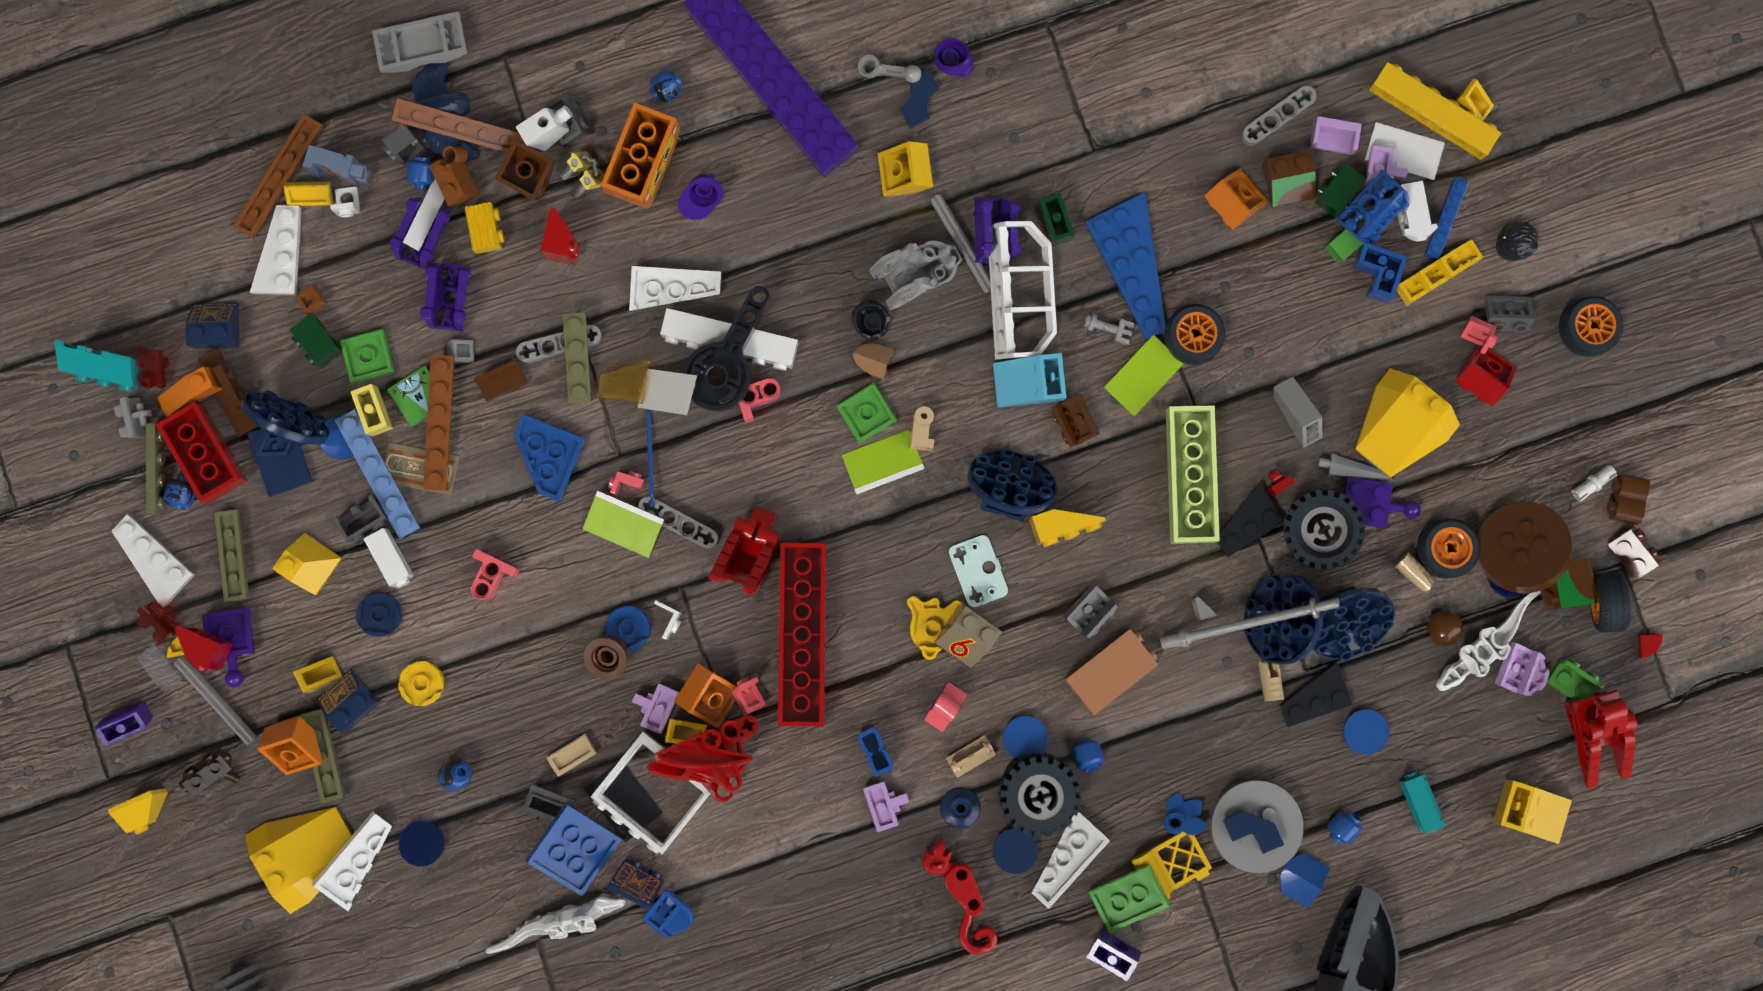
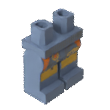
M312 145L308 146L303 167L312 176L322 178L323 173L337 176L341 181L356 186L357 181L365 184L369 183L371 171L366 169V165L359 163L354 156L347 154L345 158L340 153Z

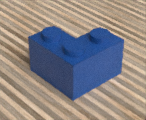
M1366 242L1362 244L1358 249L1352 268L1373 275L1366 297L1386 304L1393 300L1408 257Z

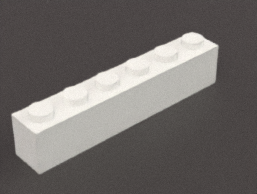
M667 308L660 335L662 338H665L667 343L677 345L679 341L687 343L686 347L697 350L706 344H711V342L722 341L732 324ZM755 330L744 350V357L752 359L751 362L762 366L765 363L774 364L773 368L786 371L787 368L792 369L798 340ZM736 332L732 336L734 342H741L744 339L742 332Z

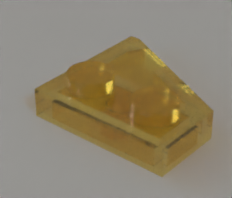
M643 360L639 364L602 374L598 398L643 404L649 361Z

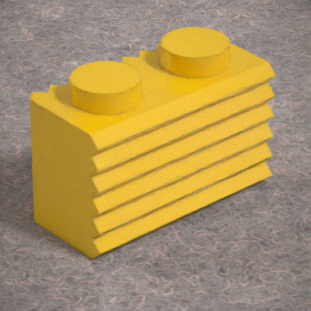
M491 202L466 206L465 212L473 252L480 254L502 249L501 243L505 242L502 229L498 228L497 221H501L498 207L495 208Z

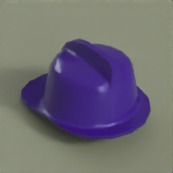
M714 174L695 176L678 200V209L684 217L691 220L705 218L721 201L724 189L714 178Z

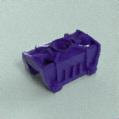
M421 197L410 198L406 202L407 211L396 237L393 236L390 240V247H392L395 258L426 270L434 257L435 248L444 227L447 226L452 210L443 206L440 207L435 222L433 221L430 227L428 239L424 240L419 251L415 250L406 259L403 256L409 245L403 243L424 200Z
M974 197L975 246L973 247L976 250V260H974V263L989 264V256L993 252L991 224L1017 221L1020 205L1015 201L1007 199ZM994 203H997L998 215L994 219L991 211L994 208ZM1007 227L1010 261L1021 253V247L1018 244L1017 227Z
M434 263L427 266L425 274L428 277L425 307H422L420 315L424 318L429 328L464 331L463 322L467 318L465 311L467 286L471 279L470 266ZM443 268H447L448 275H450V281H447L446 287L441 281ZM449 292L456 294V301L452 304L445 302V295ZM443 309V313H446V318L442 320L440 326H436L437 314ZM451 314H454V323L451 320Z

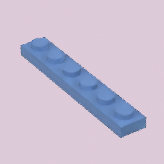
M354 409L335 419L334 421L399 539L420 529L416 518L370 435L365 434L357 411Z

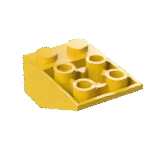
M1055 509L1032 516L1029 519L1037 545L1043 544L1044 547L1059 542L1058 538L1064 537L1065 540L1080 535L1079 531L1084 529L1086 533L1095 531L1102 527L1101 523L1106 521L1105 517Z
M1505 779L1492 823L1559 844L1572 800L1517 781Z

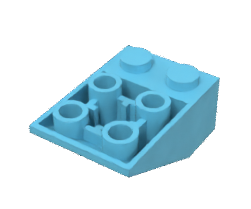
M1062 353L993 363L997 408L1061 402L1067 398Z

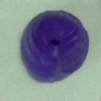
M946 38L938 43L934 52L935 65L948 75L963 78L969 76L973 70V58L969 48L962 41L955 38Z

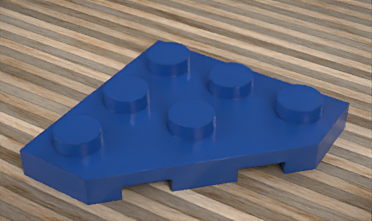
M522 414L514 436L521 449L527 468L531 473L537 492L561 502L586 439Z

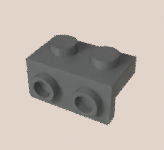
M1092 583L1063 617L1081 635L1090 639L1098 633L1103 623L1114 615L1118 605L1097 585Z

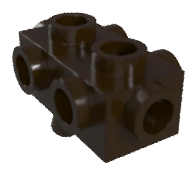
M218 749L216 752L211 751L206 754L202 762L197 766L192 765L183 772L182 780L178 784L185 793L190 792L195 797L215 781L220 783L223 778L236 784L240 775L230 771L232 769L231 760L233 759L226 749Z

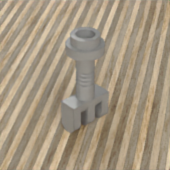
M1092 313L1091 315H1086L1083 327H1087L1089 331L1097 328L1115 334L1114 342L1129 345L1130 340L1122 338V336L1131 337L1132 332L1124 328H1134L1135 323L1120 319L1117 326L1098 320L1097 314Z

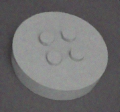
M1245 780L1230 786L1217 798L1210 814L1209 831L1214 847L1224 860L1243 871L1265 873L1282 867L1295 855L1303 837V818L1296 801L1283 788L1262 780ZM1245 811L1275 823L1284 845L1262 854L1253 833L1232 842L1223 819Z

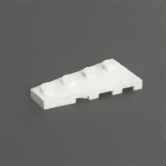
M276 205L250 289L251 294L297 295L301 221L300 206Z
M632 266L629 311L719 295L721 293L722 272Z
M127 514L112 530V533L161 608H165L195 576L187 566L131 515Z
M372 811L312 882V885L349 911L355 894H358L362 886L361 882L364 876L369 872L376 853H379L392 827L391 824Z
M1079 812L1077 816L1074 815L1072 817L1073 823L1066 827L1032 891V894L1048 909L1110 842L1104 834Z

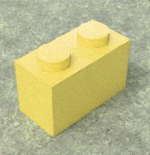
M369 384L350 391L365 434L373 437L393 429L377 386Z

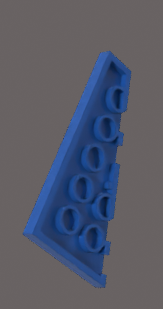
M1144 192L1086 221L1085 225L1143 338L1147 341L1153 335L1157 336L1165 332L1166 324Z

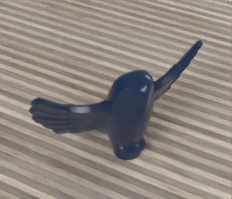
M451 61L425 65L423 70L419 71L417 76L411 80L413 85L411 91L415 95V101L412 103L462 117L470 112V102L467 94L462 92L447 93L446 72ZM407 125L412 132L418 130L417 127ZM424 130V134L427 136L426 142L431 146V152L434 155H440L443 158V150L446 147L460 145L465 147L468 152V158L465 162L479 157V152L469 145L467 141Z

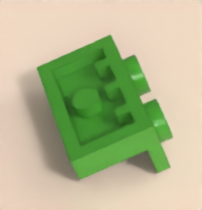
M1570 658L1568 660H1559L1549 674L1547 681L1549 686L1574 701L1592 697L1597 689H1602L1604 686L1599 682L1600 678L1589 671L1587 673L1580 669L1581 665Z

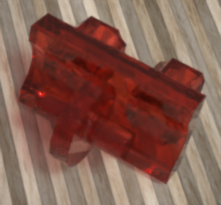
M144 345L139 348L140 356L136 358V366L142 369V376L138 378L139 386L146 389L152 387L163 389L166 387L165 368L170 365L169 359L163 357V350H154Z
M150 602L146 606H140L137 610L140 615L136 623L144 629L152 625L156 629L152 634V638L157 643H162L176 635L175 628L178 625L174 622L176 618L171 614L174 610L171 604L163 607L160 603Z

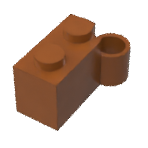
M460 145L446 147L443 150V160H437L429 166L448 206L465 205L480 195L465 164L468 152L465 147Z

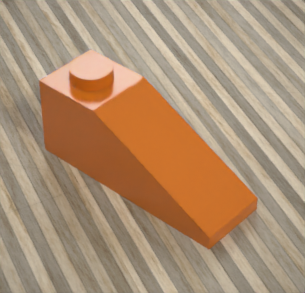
M203 366L184 376L157 397V400L167 418L191 403H198L223 388L212 367Z

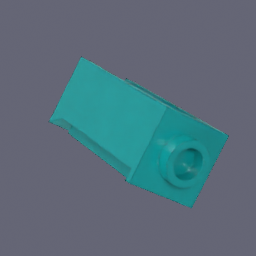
M1412 771L1405 774V779L1400 780L1399 783L1419 832L1427 834L1447 826L1441 821L1443 817L1427 779L1423 778L1426 774Z

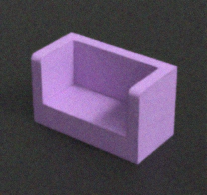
M1318 116L1313 122L1309 148L1353 155L1358 150L1362 124Z

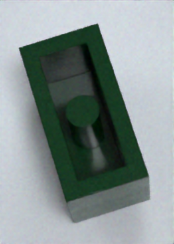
M1347 163L1341 168L1337 166L1329 176L1332 180L1328 186L1323 184L1316 193L1319 198L1315 204L1335 218L1343 212L1367 180L1366 177Z
M1061 193L1039 199L1038 209L1051 245L1055 246L1071 241L1075 234Z
M309 314L290 329L294 335L291 339L299 348H304L307 352L305 357L313 366L316 364L323 368L342 353L340 346L313 314Z

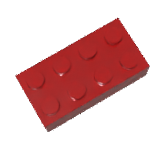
M193 402L156 424L157 429L200 502L210 504L247 482L245 475L203 404Z

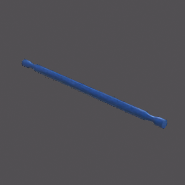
M647 409L646 425L649 470V493L651 499L650 507H655L653 499L654 483L651 438V415L650 409Z

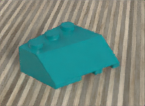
M55 341L58 370L74 375V380L88 383L89 379L96 380V385L110 388L111 384L119 385V390L132 392V389L141 390L147 364L131 357L105 351L98 352L84 346L77 345L75 347L63 341Z

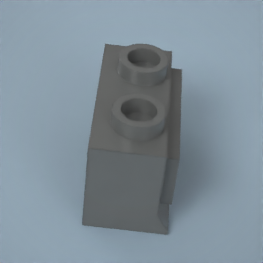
M400 123L399 128L395 127L387 133L382 140L385 143L382 146L385 152L395 163L399 160L403 165L412 160L413 156H418L425 150L403 123Z
M370 495L367 502L351 507L349 513L342 517L336 516L332 518L346 542L351 543L354 541L357 544L367 537L366 533L372 529L376 532L386 526L385 521L389 519L376 496ZM374 509L377 510L380 515L378 519L352 533L348 525Z
M534 783L531 784L522 810L526 811V816L531 819L539 820L540 817L547 819V824L550 825L556 816L530 807L533 797L563 807L565 803L575 807L577 799L567 798L559 795V792L546 790L539 787V784Z

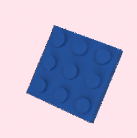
M565 803L525 860L536 869L583 896L622 838Z

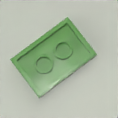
M1150 863L1088 891L1109 933L1164 910L1171 905Z

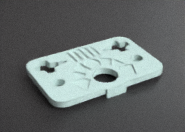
M978 536L954 545L949 549V556L970 607H978L1006 596L1008 588L1001 572L1002 568L987 536ZM957 548H960L961 551H966V554L963 556L964 565L959 558H954L953 556ZM986 561H992L995 564V571L991 574H986L982 569L983 563ZM971 586L974 587L977 593H982L978 603L969 598L972 595Z

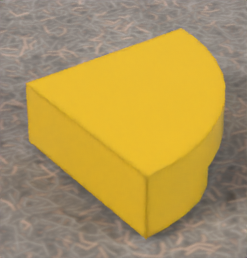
M177 636L168 647L167 658L184 656Z

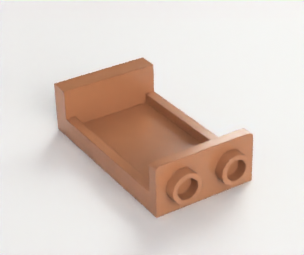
M1131 629L1126 630L1124 634L1064 679L1092 715H1096L1158 666V663L1155 661L1158 657L1150 648L1146 649L1141 642L1144 640L1136 630L1133 632Z

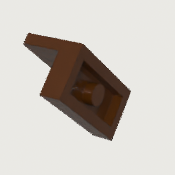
M515 360L474 378L486 402H490L528 384L520 364Z

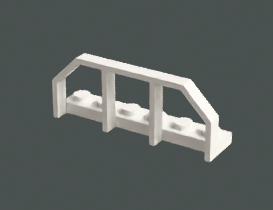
M1005 221L991 224L993 252L989 256L995 359L1041 355L1057 334L1051 242L1032 221ZM1007 227H1024L1042 247L1043 266L1009 267L1010 255L1008 252ZM1010 272H1043L1045 306L1012 308ZM1046 312L1047 332L1032 352L1015 353L1012 313Z

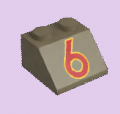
M958 605L934 643L972 668L990 651L1002 631L968 607Z

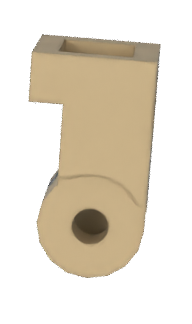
M922 406L914 413L909 449L932 451L934 448V439H928L929 427L934 419V413L929 407Z

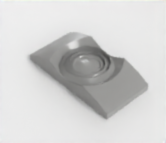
M459 11L372 31L381 73L407 72L424 64L446 63L468 53Z

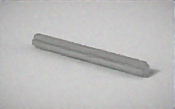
M942 195L934 196L931 199L932 205L985 293L990 292V276L982 264L974 263L976 253Z
M185 656L179 657L174 662L177 669L245 744H251L257 738L255 733L201 673L192 667V663L187 661Z

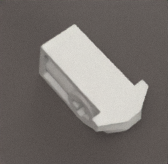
M1423 181L1401 184L1400 186L1407 191L1410 204L1406 211L1398 214L1402 233L1413 241H1424L1438 227L1437 224L1431 225ZM1398 187L1393 190V194L1399 189Z

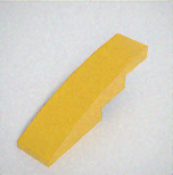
M1471 239L1400 283L1396 291L1407 306L1484 257Z

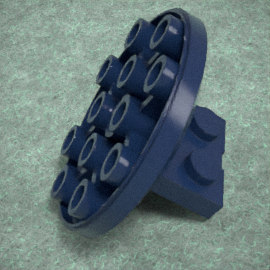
M250 390L241 399L240 407L242 411L261 428L250 451L256 456H286L292 442L320 445L325 443L329 437L330 432L323 422L324 417L311 413L307 410L308 406L301 402L293 403L280 398L270 390H265L264 393Z
M1008 448L978 455L971 462L967 474L968 483L972 491L983 500L980 510L1001 514L1024 522L1026 514L1038 513L1050 507L1057 493L1055 477L1046 467L1036 461L1034 456L1016 453ZM1014 456H1017V457H1020V458H1023V459H1022V460H1019V459H1016V458H1013V457H1014Z
M1277 573L1266 577L1253 589L1248 600L1245 602L1244 619H1247L1248 612L1249 618L1309 605L1310 598L1313 597L1317 603L1321 601L1314 587L1304 578L1290 573ZM1323 611L1319 612V618H1314L1312 614H1307L1243 630L1251 648L1260 658L1273 664H1292L1306 657L1316 645L1322 630Z
M1354 585L1338 591V593L1320 598L1321 602L1338 598L1340 607L1323 611L1322 630L1313 651L1321 657L1341 659L1343 661H1347L1358 654L1372 651L1374 645L1394 625L1395 608L1388 595L1379 589L1369 587L1356 588ZM1359 648H1360V650H1358V651H1356V652H1354V653L1352 652V650H1355V649H1359Z

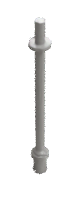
M1313 597L1310 598L1309 605L1193 632L1181 629L1178 633L1161 636L1160 642L1164 650L1178 646L1189 647L1190 643L1194 640L1307 614H1312L1314 618H1319L1320 611L1338 608L1340 604L1338 598L1317 603Z

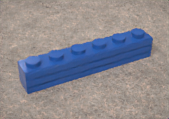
M1457 177L1452 180L1436 222L1438 228L1431 235L1423 255L1424 257L1434 261L1440 259L1469 183L1468 181Z

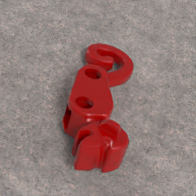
M939 838L934 845L930 846L931 850L925 849L921 858L923 868L927 873L941 874L946 888L964 908V916L958 930V937L962 947L972 954L988 953L994 949L998 941L993 928L983 926L974 932L975 940L979 941L983 936L989 937V940L982 945L972 944L967 936L972 917L978 916L983 911V899L972 871L963 861L950 862L952 852L950 848H947L944 852V841L942 838ZM961 869L965 870V874H964V875H962V876H957V875H956V873H957L958 870H961ZM971 899L977 900L975 905L968 904Z

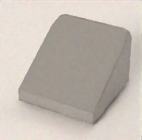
M451 339L447 341V356H455V364L474 362L473 340Z
M1199 597L1192 598L1191 601L1196 620L1217 616Z

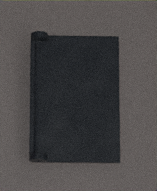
M617 763L584 788L590 798ZM626 766L603 793V795L644 828L662 814L661 810ZM600 810L625 843L634 837L628 832L630 830L628 826L624 823L619 825L611 818L612 814L608 810Z

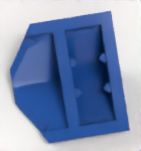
M1302 852L1289 860L1281 871L1280 892L1308 908L1321 892L1330 868Z
M669 889L663 892L642 919L666 939L686 931L694 922L692 908Z

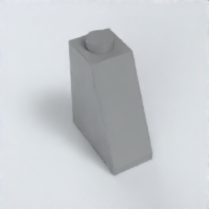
M1294 377L1278 382L1273 387L1274 399L1300 445L1305 448L1323 438L1322 416Z

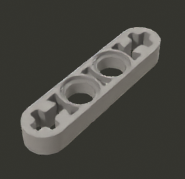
M1303 86L1247 125L1241 134L1242 141L1248 146H1255L1309 108L1316 100L1315 90L1310 86ZM1302 93L1310 95L1308 100L1305 99L1299 105L1296 101L1301 98ZM1285 104L1291 105L1294 111L1293 114L1285 115L1282 112V106ZM1266 117L1274 118L1276 121L1275 127L1268 128L1265 126L1264 119ZM1260 127L1261 131L1258 132L1255 139L1247 137L1249 131L1254 132Z
M587 325V336L590 330L598 333L594 337V341L588 338V348L594 347L602 341V333L597 326ZM564 332L519 344L516 349L517 357L524 363H532L565 354ZM547 341H552L555 346L554 350L550 353H545L542 349L543 344ZM538 344V350L541 355L538 356L537 352L530 353L529 358L521 355L525 347L529 350L536 349L534 345Z
M650 497L643 498L639 502L638 508L646 511L643 505L650 503ZM653 498L654 508L659 510L660 506L664 507L659 512V518H662L663 514L668 511L673 512L675 515L673 523L665 524L663 522L662 526L705 549L716 547L719 537L713 529ZM648 511L650 514L657 515L653 511ZM686 522H692L695 526L694 532L690 535L684 534L682 531V527ZM699 527L703 528L701 533L705 535L713 534V543L709 542L705 545V540L699 536L698 540L693 539L698 534Z

